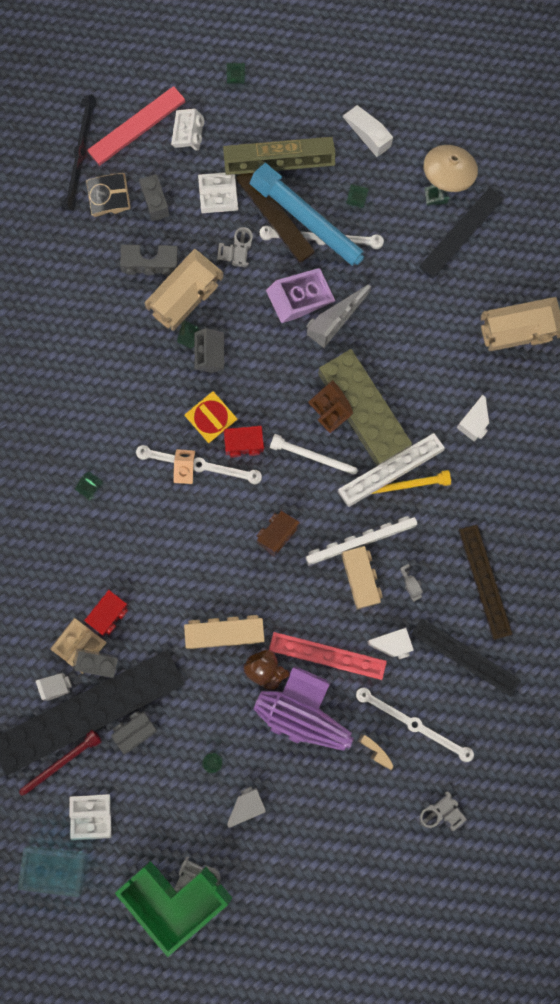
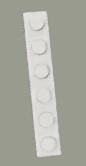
M433 433L338 489V493L347 506L350 507L443 452L445 448Z
M409 516L399 519L397 524L387 523L380 526L381 529L374 532L373 529L363 532L361 537L351 536L344 539L345 542L338 545L335 542L327 545L325 550H312L308 552L309 556H306L308 566L342 554L344 551L356 549L414 528L417 525L415 517L410 519Z

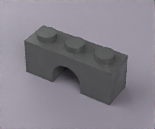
M121 245L120 267L122 273L128 275H135L136 273H144L145 275L162 273L169 276L178 267V247L158 245L157 256L153 259H145L141 256L140 245Z

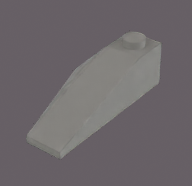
M369 284L321 313L316 319L312 318L306 326L308 328L307 335L325 348L370 293L371 286Z

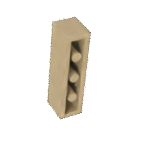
M258 615L247 616L246 620H239V617H229L227 621L220 622L219 618L208 619V623H200V620L188 621V624L184 625L186 649L264 643L263 618H258Z

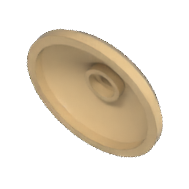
M441 145L433 148L426 155L423 164L427 179L439 189L449 192H459L468 189L473 185L478 174L477 163L472 155L454 145Z

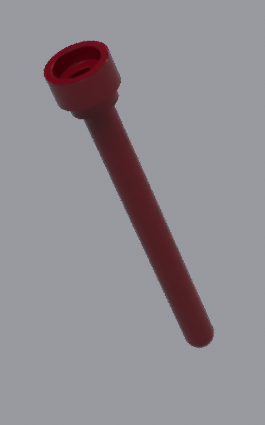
M94 730L87 733L82 743L19 790L20 795H26L88 747H96L102 743L99 735Z

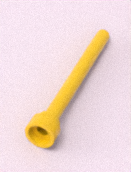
M445 470L441 471L437 476L390 483L372 494L437 483L448 486L451 485L450 472Z

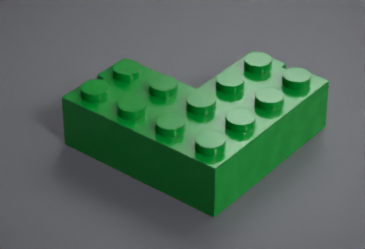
M151 861L115 892L116 896L167 957L222 911L232 900V896L222 884L216 885L218 880L207 867L203 868L176 892Z

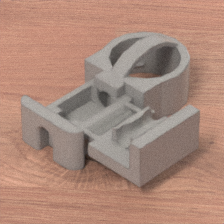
M246 227L237 229L234 234V247L233 245L228 247L224 246V243H219L217 262L220 260L231 262L232 260L233 266L247 267L249 264L246 262L247 250L250 249L253 239L251 230ZM239 232H241L240 242L237 239V234ZM245 232L250 236V240L247 243H244Z
M407 564L400 568V572L405 579V588L414 602L422 597L421 594L423 592L420 587L422 583L419 580L417 581L414 576H408L410 574V565Z
M445 792V797L435 806L431 804L420 813L419 821L425 828H433L443 819L450 823V830L453 832L467 820L458 808L455 809L453 807L458 806L457 801L452 799V795L449 792ZM426 811H433L426 819H422ZM436 815L437 820L435 824L426 825Z
M189 857L185 858L180 868V878L174 888L176 892L203 869V867L189 861ZM205 865L216 876L218 880L216 885L218 886L221 879L219 871Z

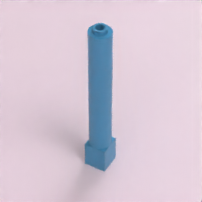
M264 163L254 172L249 184L264 197H272L351 266L355 264L358 266L362 262L364 251L281 181L282 176L267 163Z

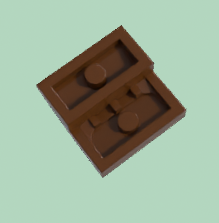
M333 380L308 402L320 415L317 420L329 433L334 431L353 414L346 396Z

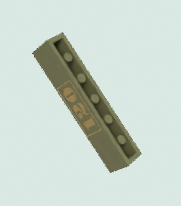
M333 137L223 146L226 175L254 173L264 163H267L275 171L335 166Z

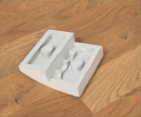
M214 173L198 175L201 213L238 210L235 174Z
M110 794L70 797L71 840L112 838Z

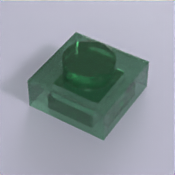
M227 63V84H245V63Z
M351 184L346 204L364 208L369 188Z

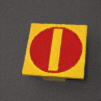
M214 391L184 415L208 443L238 420Z

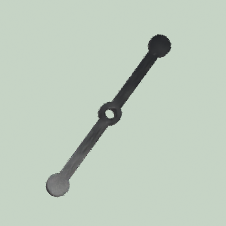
M92 94L86 95L81 100V105L85 106L78 145L74 149L75 160L67 197L60 203L61 207H65L68 211H72L76 207L75 196L82 161L87 156L85 146L92 111L96 106V99Z

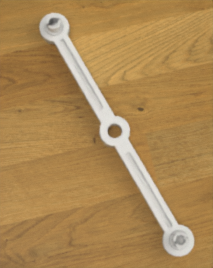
M264 226L260 229V237L263 240L280 238L270 226ZM301 232L307 241H315L318 245L326 244L314 233ZM345 235L355 244L370 245L373 249L381 248L384 242L380 235H373L372 237Z
M145 445L139 446L136 450L137 457L141 460L152 458L174 463L175 455L152 451ZM203 458L194 459L193 470L196 472L211 471L247 479L251 484L255 485L260 483L262 475L258 470L247 472L207 463ZM197 462L202 463L200 468L196 467Z
M360 688L357 691L356 698L360 702H369L407 724L410 731H419L457 753L462 761L469 762L473 759L474 752L471 748H462L422 725L419 718H410L375 698L367 688ZM414 721L418 723L416 728L412 727V722Z

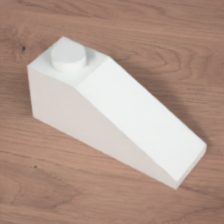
M358 105L343 115V118L376 157L391 147L393 136L382 123Z

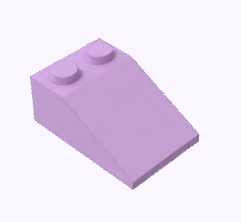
M320 268L276 280L266 290L281 323L297 319L335 302Z

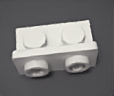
M196 109L176 111L171 143L175 148L191 146L194 150H199L200 143L202 142L201 134L202 127L204 126V117Z

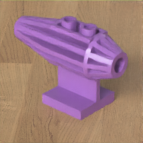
M297 666L293 667L283 692L261 691L254 706V710L268 724L267 726L271 727L270 730L279 735L285 733L289 735L288 739L296 743L302 741L344 751L345 748H350L354 739L351 737L352 732L319 709L331 682Z

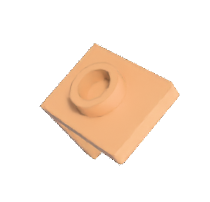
M176 450L174 458V483L193 484L195 451ZM187 454L189 457H181L180 455Z

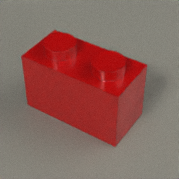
M262 426L224 429L226 455L234 458L240 457L241 454L249 453L250 456L260 455V452H264Z
M108 590L84 621L103 636L106 634L110 635L116 628L115 623L119 618L122 620L129 610L127 608L129 605Z

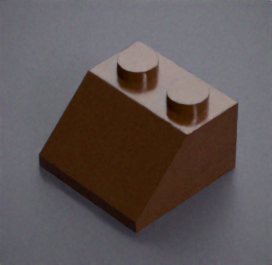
M283 511L279 514L275 513L268 521L271 524L266 529L263 527L256 535L258 537L257 544L273 557L277 555L298 530L300 524L298 520Z

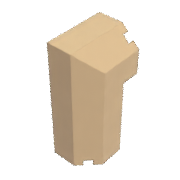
M194 249L144 302L145 307L148 311L152 308L154 311L152 315L166 328L169 329L171 327V330L174 331L195 307L201 303V299L203 301L207 300L217 289L218 284L216 282L218 279L220 281L223 279V272L199 251Z
M556 297L483 311L481 315V321H485V325H481V331L485 345L489 346V351L529 344L530 342L531 345L553 341L552 337L557 335V339L560 338V309Z

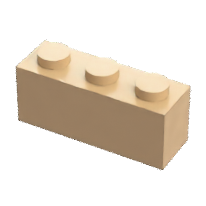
M365 546L342 552L341 556L356 609L379 604L381 602L380 599L383 597L380 587L377 588L375 580H377L376 571L371 569L369 563L372 561L370 551H366Z

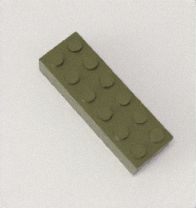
M352 349L319 368L318 375L325 386L333 380L346 396L353 411V414L347 420L376 466L411 447L410 439Z

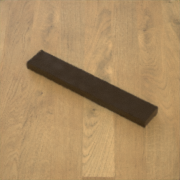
M244 173L237 176L236 181L299 264L314 255V249L279 203L270 196L264 197L249 184L254 173Z
M478 525L459 529L458 532L493 640L513 635Z

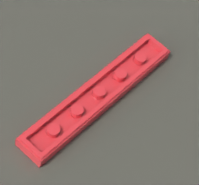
M173 86L89 148L88 153L99 166L184 104V97Z
M273 632L269 648L274 653L379 680L383 679L387 662L382 659Z

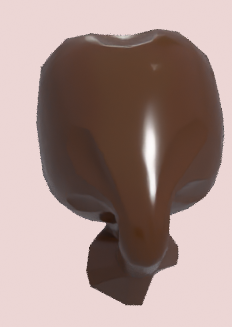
M268 649L251 655L243 668L247 678L268 690H276L282 680L290 676V671L285 670L282 666H278L275 654Z

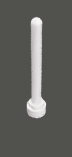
M274 434L270 445L271 449H285L353 475L358 473L356 467L285 442L282 436Z

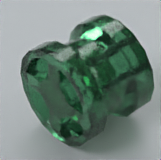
M216 753L207 754L202 762L204 770L208 773L218 772L223 764L221 756Z

